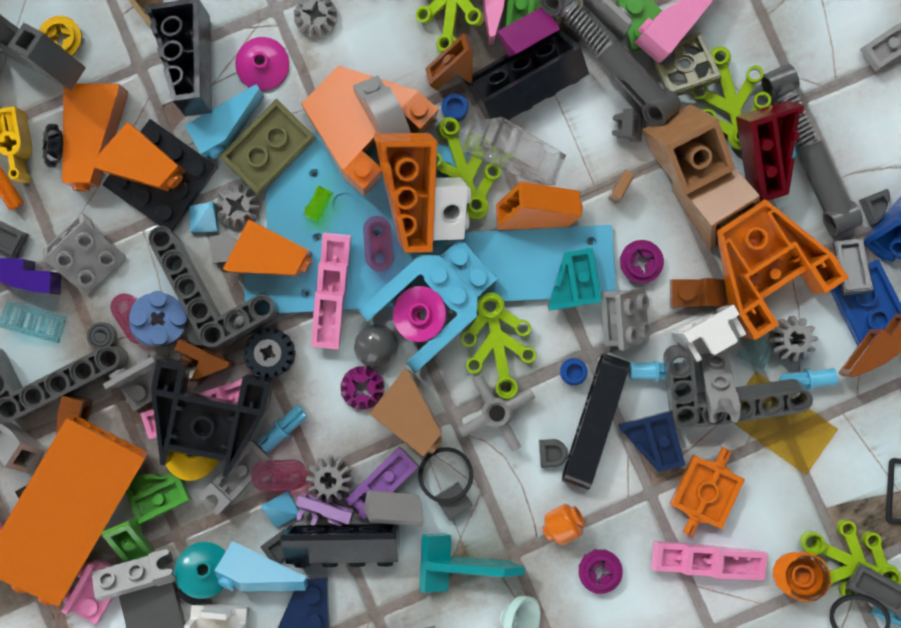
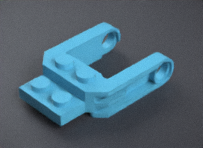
M462 239L457 240L441 256L419 255L359 311L370 322L372 317L383 307L388 306L420 276H423L425 283L442 297L447 307L457 313V316L437 336L432 338L406 362L414 373L477 317V298L497 280L496 276Z

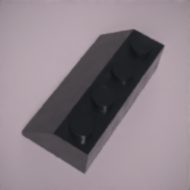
M560 29L510 57L505 55L473 73L471 84L465 79L463 80L484 117L496 128L507 123L520 113L530 110L541 101L553 97L557 92L569 85L579 82L580 79L589 75V71L581 47Z
M290 525L281 534L286 564H294L295 568H307L311 566V563H321V566L326 568L337 567L338 563H349L350 567L366 566V563L377 562V566L389 567L393 566L394 562H398L400 557L399 525Z

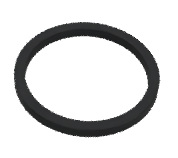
M437 448L433 454L428 453L422 460L418 471L419 484L423 492L430 499L440 503L455 502L464 497L471 488L473 482L471 462L465 454L455 448ZM440 452L458 454L465 460L469 469V479L465 489L459 495L449 499L433 496L426 489L423 482V470L427 461Z
M848 594L842 596L833 603L830 609V623L833 628H839L834 619L837 607L849 600H864L874 604L882 611L886 620L884 628H890V616L887 609L878 600L867 595Z

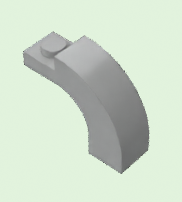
M378 75L353 85L354 94L369 116L376 133H411L393 91L389 86L385 87Z
M0 420V461L6 468L30 474L45 450L25 430L12 422Z

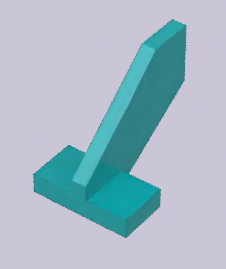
M450 534L422 535L419 591L423 593L448 591L449 573L496 577L525 575V566L505 559L450 557Z

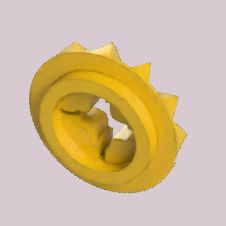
M53 16L47 19L39 29V31L45 33L52 40L59 38V33L61 32L65 36H69L63 40L62 48L71 56H75L76 50L82 47L81 37L83 35L79 25L66 16Z

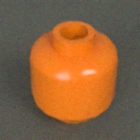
M565 503L545 514V525L542 529L549 541L554 540L557 544L563 546L583 534V526L586 523L576 506L571 507Z

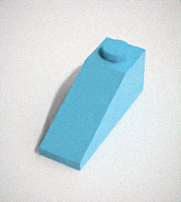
M257 84L212 109V113L203 114L184 125L199 152L205 158H218L235 141L264 97Z
M233 541L214 570L219 580L218 583L230 591H233L234 588L242 592L305 591L308 586L306 576Z

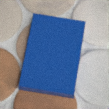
M879 259L868 263L873 286L871 293L842 295L840 284L830 290L857 346L870 329L884 330L895 314H901V303Z

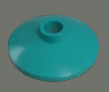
M199 542L187 547L180 554L175 565V578L179 588L186 595L197 599L210 598L220 593L224 587L218 583L219 580L214 570L226 551L219 545L211 542ZM205 564L208 566L207 574L199 575L197 572L198 567Z

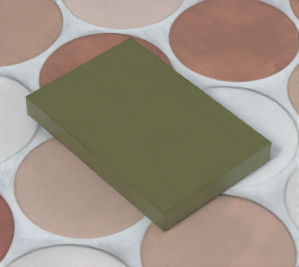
M276 98L219 158L260 196L315 141L316 137Z

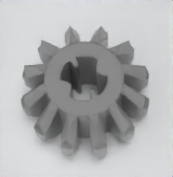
M789 316L787 320L784 318L779 319V327L771 330L775 337L768 338V342H775L776 344L771 349L772 353L780 352L779 359H789L791 363H797L799 358L801 360L808 359L807 351L814 352L816 350L811 345V342L819 339L817 336H811L810 334L816 327L813 325L806 326L807 319L800 318L797 320L796 316ZM790 335L796 336V340H793L796 342L795 344L790 343L789 339L793 338Z
M333 455L327 457V464L323 458H318L316 460L318 467L315 465L309 467L310 472L314 475L306 477L307 482L315 483L308 489L309 492L318 490L317 500H320L325 494L327 503L333 501V494L336 499L342 500V491L349 493L351 487L346 483L354 481L353 476L345 475L352 469L351 466L348 465L342 469L340 466L344 459L339 458L336 464H334ZM328 472L331 473L332 478H336L332 485H329L328 480H324Z

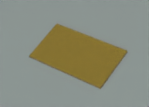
M755 371L745 386L771 381ZM772 397L766 398L763 403L769 402ZM810 409L797 414L733 423L805 475H807L838 430Z

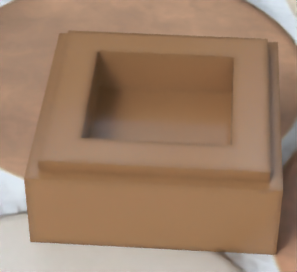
M625 170L618 178L608 199L614 202L620 201L633 180L634 174Z

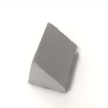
M371 490L367 492L363 509L370 523L423 526L424 519L419 495Z

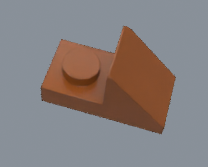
M463 33L425 68L429 85L435 90L450 82L456 73L470 84L472 83L473 51L468 35Z
M724 279L670 280V307L726 306Z
M179 339L174 350L182 353L180 356L182 359L196 364L197 360L199 361L190 380L191 382L233 368L235 362L199 345L192 344L185 339Z

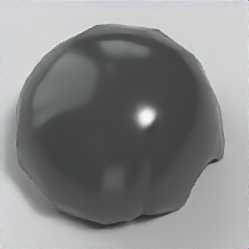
M374 324L364 328L356 336L354 351L357 359L365 366L380 367L396 355L398 340L390 328L385 325Z

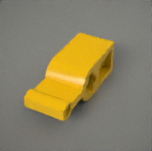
M15 106L1 108L0 153L8 156L10 167L8 176L10 179L25 184L30 183L31 176L27 173L25 160L32 153L27 113Z

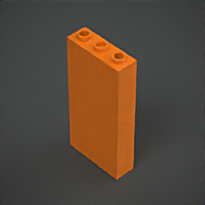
M71 413L64 421L0 531V580L10 584L11 588L19 593H29L36 596L45 605L59 607L148 452Z

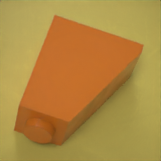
M129 122L121 128L90 163L94 168L104 173L164 191L178 186L183 179L182 174L185 172L181 166Z
M521 181L496 204L497 229L569 227L582 217L583 205L580 199V191Z
M248 220L223 269L234 274L300 277L301 273H306L312 264L313 259L310 258L312 252Z

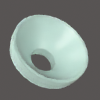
M530 596L515 598L507 604V607L500 615L502 628H539L540 606L538 601Z

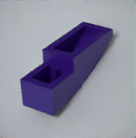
M0 258V282L27 291L61 295L62 275L60 273L35 271V261Z

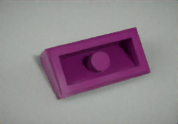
M540 7L496 33L508 57L555 33L560 28L554 19Z

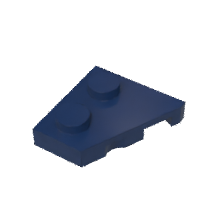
M670 410L618 424L621 432L630 439L658 472L686 465Z
M328 577L307 578L308 586L306 590L293 592L278 628H330Z

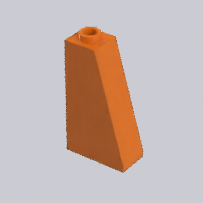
M75 84L71 91L63 87L62 183L71 186L73 191L87 192L90 191V187H100L104 172L94 168L90 163L117 133L128 97V91L120 84Z

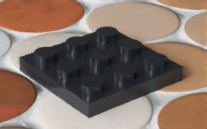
M149 119L141 132L185 170L182 174V181L175 188L164 191L109 174L102 185L159 226H165L173 231L188 211L189 206L193 204L216 172L218 166Z

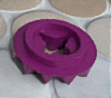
M648 240L631 242L624 248L619 257L620 269L627 279L635 283L653 281L660 275L664 266L661 250L656 244ZM638 253L642 258H652V260L644 264V270L640 266H631L638 259Z
M358 366L349 370L340 383L341 396L347 405L357 410H366L374 407L384 393L382 377L376 370L367 366ZM370 379L367 390L372 396L361 393L354 397L358 388L353 380L363 383Z
M593 549L588 554H584L583 559L578 564L581 583L587 590L593 593H609L621 582L623 576L622 564L615 554L606 549ZM603 560V567L609 573L601 574L597 582V574L590 568H598Z

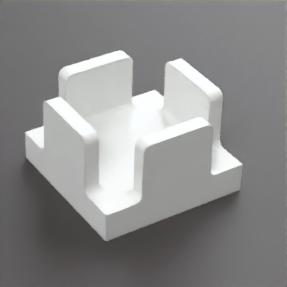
M734 305L717 307L671 333L676 343H680L688 351L693 362L702 360L700 354H704L707 351H710L713 355L718 354L737 343V338L746 335L736 317L740 314Z
M211 603L191 605V617L184 628H247L249 606Z

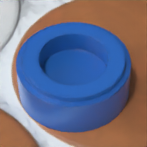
M458 93L447 95L441 105L443 116L445 118H454L458 122L462 121L468 114V101L463 95Z

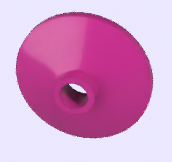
M256 37L247 41L239 49L235 60L236 72L241 81L249 88L257 84L261 91H268L278 87L287 77L290 66L285 48L276 40L268 37ZM259 57L265 58V62L262 65L256 64V60Z
M416 286L404 291L397 299L393 309V321L396 329L404 338L414 342H425L437 336L444 327L447 316L446 305L442 297L437 292H434L433 289L424 286ZM422 310H425L427 313L424 320H421L419 317Z

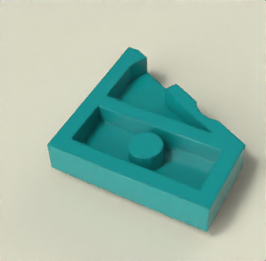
M593 247L565 252L550 297L548 311L602 302Z

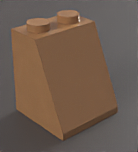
M692 104L680 109L664 126L653 127L650 125L642 129L651 154L684 195L735 170L719 120Z
M736 168L687 195H684L672 181L673 193L710 251L719 246L718 229L759 203L760 195Z
M405 368L369 414L424 457L427 452L433 454L441 444L442 437L440 435L442 429L412 371L409 368Z

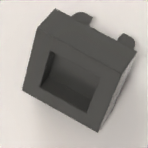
M634 108L623 109V113L613 116L615 122H622L620 130L612 131L613 136L627 139L630 142H642L643 114Z

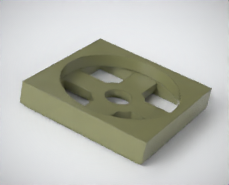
M701 32L682 38L672 51L675 56L674 62L663 65L662 62L658 64L650 57L663 88L673 91L677 96L720 82L722 78ZM684 47L693 48L700 53L694 55L686 53ZM686 60L690 63V67L682 68L680 62ZM707 63L708 73L705 77L699 79L695 72V67ZM676 73L683 74L687 83L679 86L670 82L668 76Z

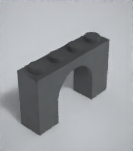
M0 14V52L71 91L86 67L45 33L26 23H23L19 29Z

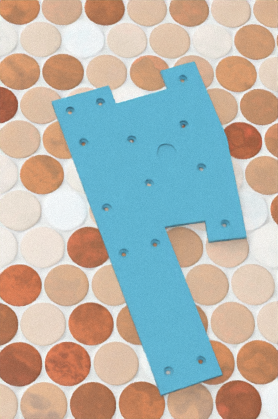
M311 132L316 137L315 141L265 190L267 229L311 251L310 258L313 259L312 264L306 273H301L300 277L244 274L245 302L255 296L266 295L277 303L279 313L314 312L318 267L321 261L322 235L326 232L352 235L344 310L361 309L419 255L441 256L457 240H433L432 252L405 253L398 242L383 174L379 182L363 197L343 179L318 133ZM374 143L365 154L381 167L376 143ZM437 144V153L441 155L442 160L456 168L449 145ZM462 147L466 159L468 148ZM436 170V178H449ZM612 225L465 232L464 239H462L497 278L477 298V302L486 293H496L503 301L550 299L564 253L592 247L600 293L605 290H616ZM378 233L379 237L375 238L374 234ZM319 236L321 238L320 241H316V237ZM420 276L412 283L414 287L424 286L430 288L425 283L423 276ZM306 291H309V296L305 295ZM390 303L388 306L386 305L383 308L394 307V305ZM261 304L258 309L259 314H267L270 311V304Z

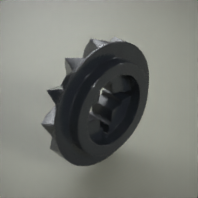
M48 124L43 132L42 158L46 167L55 168L62 158L63 134L59 130L58 124Z

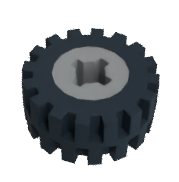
M265 328L254 332L246 340L247 344L243 348L245 351L243 358L247 362L246 366L255 375L265 378L277 377L287 372L294 363L293 359L294 355H296V351H294L295 345L283 331Z

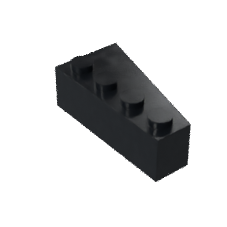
M177 0L145 5L146 12L150 17L152 33L158 45L159 57L163 62L164 74L172 101L185 117L212 113L210 15L200 0Z

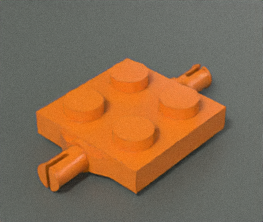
M721 446L715 461L704 460L692 454L669 503L689 516L682 531L683 533L694 537L700 522L712 524L720 529L723 528L745 481L744 478L732 473L725 467L732 453L731 450Z

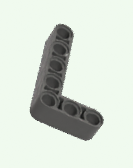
M165 226L155 227L149 233L148 241L200 341L207 347L215 350L224 349L273 322L279 315L277 303L266 295L255 296L220 315L177 234ZM169 235L170 239L168 244L166 246L161 247V239L164 236ZM182 259L181 267L173 271L172 265L174 261ZM190 282H194V291L191 294L186 295V285ZM269 303L270 311L266 315L260 316L258 312L260 305ZM201 306H207L208 312L206 316L199 319L197 316L198 309ZM244 316L245 325L241 329H235L234 321L236 318ZM219 329L221 333L220 339L212 343L210 341V334L212 331Z
M681 345L669 346L663 354L668 406L675 424L681 429H694L735 423L731 421L730 415L726 412H719L716 415V423L709 421L708 411H706L707 401L705 392L697 393L695 368L691 356ZM677 358H684L681 364H672ZM796 379L735 387L736 392H738L739 401H745L740 406V418L737 422L802 413L807 411L813 403V397L810 392ZM687 384L684 389L675 390L678 385ZM800 393L798 397L791 399L794 394ZM772 397L769 402L763 403L766 398ZM689 409L688 413L678 415L682 410Z
M119 346L101 347L23 387L7 354L0 348V378L4 381V387L0 390V420L10 422L25 419L60 401L61 396L74 394L108 377L113 372L127 365L129 359L127 351ZM111 351L116 355L114 365H110L108 362V355ZM86 364L91 367V375L88 378L83 373ZM61 377H64V379L66 380V387L64 390H62L59 387V380ZM37 389L41 392L40 402H37L34 397ZM12 402L16 405V413L14 415L10 411Z

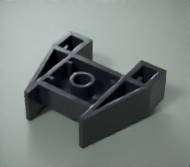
M165 357L156 360L151 384V395L160 465L165 466L170 462L175 451L225 461L222 477H227L269 407L275 379L246 374L242 378L238 402L186 392L192 363Z

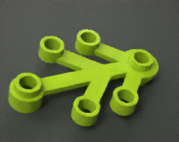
M434 0L428 7L421 6L417 9L416 19L422 24L428 25L433 21L434 16L446 6L443 34L437 39L436 43L439 53L444 52L458 39L454 36L458 5L466 14L465 19L470 25L478 27L483 23L484 14L475 8L470 0ZM428 11V16L422 19L423 13ZM478 13L477 20L472 21V15ZM449 39V45L443 48L444 42Z
M719 46L710 53L722 76L720 82L725 98L710 91L708 86L703 87L705 89L703 96H697L695 91H692V97L697 101L703 100L730 114L732 124L717 118L712 109L702 110L719 120L723 133L728 135L729 144L733 148L741 150L740 141L737 138L736 116L742 115L741 109L754 86L762 80L764 71L760 66H751L747 70L746 80L736 95L728 67L731 61V53L727 48ZM717 53H723L725 59L719 62L714 56ZM756 70L759 72L760 77L752 79L749 73ZM766 92L756 94L753 100L754 107L750 112L768 107L771 103V96ZM765 97L767 104L764 106L759 105L757 98Z
M446 117L438 124L437 135L440 139L448 142L456 168L443 161L441 155L437 153L436 170L449 178L461 177L467 186L470 187L471 201L467 203L466 213H468L469 219L478 220L488 212L489 204L486 195L493 181L500 176L501 168L496 163L488 164L483 170L484 178L476 190L473 178L484 156L491 151L492 142L486 137L480 138L474 145L475 151L467 165L458 138L460 125L456 119ZM451 124L454 127V131L449 132L445 125ZM480 142H483L487 145L486 151L480 148ZM488 168H493L496 175H489ZM472 201L479 203V210L473 209Z
M486 293L479 298L477 302L479 314L470 328L461 334V342L467 347L474 346L477 342V334L487 321L490 333L475 355L466 361V368L472 374L479 373L482 369V363L493 348L499 376L495 389L501 398L510 399L516 395L518 385L510 377L504 346L518 354L525 363H532L536 359V351L530 346L522 345L503 332L500 328L499 319L514 327L515 332L519 336H527L531 332V325L528 321L520 320L505 310L504 301L498 294ZM488 301L495 302V310L487 311L485 308ZM520 323L527 324L528 329L526 332L520 333L518 331ZM467 333L473 334L474 341L466 343L464 335ZM525 350L533 352L531 359L526 360L523 358ZM472 360H476L479 362V368L472 370L469 368V363ZM509 382L511 389L503 391L501 389L502 383Z
M840 520L837 523L836 529L840 535L844 536L850 554L825 543L823 536L814 531H806L800 537V547L805 552L815 555L822 553L845 564L830 570L831 585L836 581L850 577L858 562L883 575L888 573V578L901 584V574L895 566L887 563L881 547L882 539L875 532L866 531L861 537L862 544L871 550L875 566L866 562L856 535V525L849 520ZM849 524L850 530L844 533V525ZM870 536H874V537H875L874 543L871 544V545H869V543H868L869 537H870ZM809 537H813L814 542L811 546H807L806 541ZM843 581L839 585V593L842 596L846 595L845 590L847 587L845 585L848 581Z

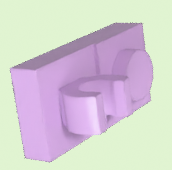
M305 492L299 495L296 503L297 506L302 507L297 513V520L301 521L303 514L309 512L313 517L311 521L313 526L319 519V513L327 517V521L334 525L343 526V523L349 524L355 510L335 502L327 503L326 499L323 498L317 500L316 496Z

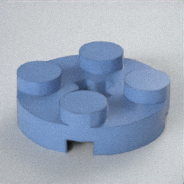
M153 291L150 294L143 295L132 305L129 315V327L133 337L141 344L148 347H166L172 345L181 337L185 329L187 315L181 303L175 297L162 291ZM151 315H163V322L165 324L162 326L160 324L152 325L153 318Z

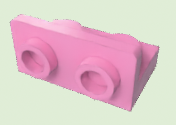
M97 558L90 563L86 562L77 575L80 578L77 585L71 587L63 599V602L66 604L61 612L68 614L73 611L95 625L100 622L113 598L99 602L95 599L92 571L113 565L101 558Z

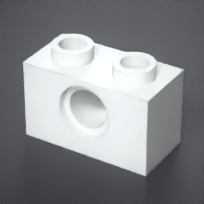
M461 177L436 178L433 240L464 239L465 230L469 228V216L466 213L467 203L471 201V190ZM454 205L450 212L444 213L447 206Z

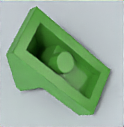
M136 518L102 532L103 538L124 562L148 556L149 553L155 552L153 546L142 534V525L138 524Z

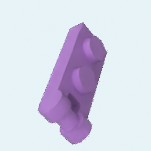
M399 446L344 500L349 506L353 505L359 511L358 515L364 520L367 517L363 509L365 501L360 497L364 492L367 493L370 490L393 492L419 466Z

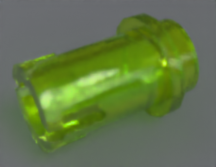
M317 185L308 206L303 207L305 209L303 215L318 222L320 218L324 217L322 213L334 193Z

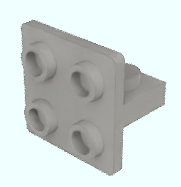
M638 287L632 290L602 291L601 305L604 345L619 346L620 351H626L649 341L651 326L647 316L649 298L646 295L645 287Z

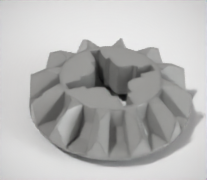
M299 0L296 9H294V22L304 35L313 38L323 37L335 27L337 11L331 0ZM318 6V11L323 16L317 17L313 24L311 16L307 13L314 12V9Z
M240 184L227 186L223 192L219 193L217 203H215L217 216L224 224L232 228H244L248 220L254 222L260 210L259 199L254 191ZM240 199L243 200L241 205L247 212L244 213L243 211L236 210L233 213V206L229 200H234L235 202H238Z

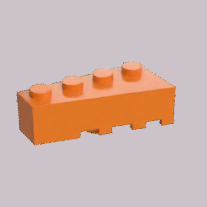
M373 133L398 242L405 253L432 252L437 140L430 133Z

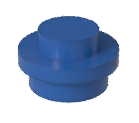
M577 358L567 359L560 367V376L569 385L575 386L583 383L588 374L585 363Z

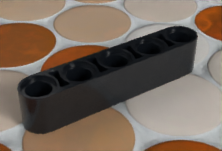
M602 353L563 470L562 482L586 490L591 488L628 374L629 361Z

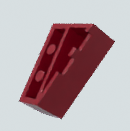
M787 100L736 116L745 179L760 195L759 201L764 199L769 201L789 194L795 159L792 157L795 141L799 139L800 132H797L799 116L803 114V104Z

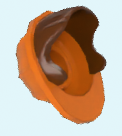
M806 552L783 554L776 560L773 566V578L777 587L785 594L803 602H813L826 595L831 585L829 568L824 560L815 554Z

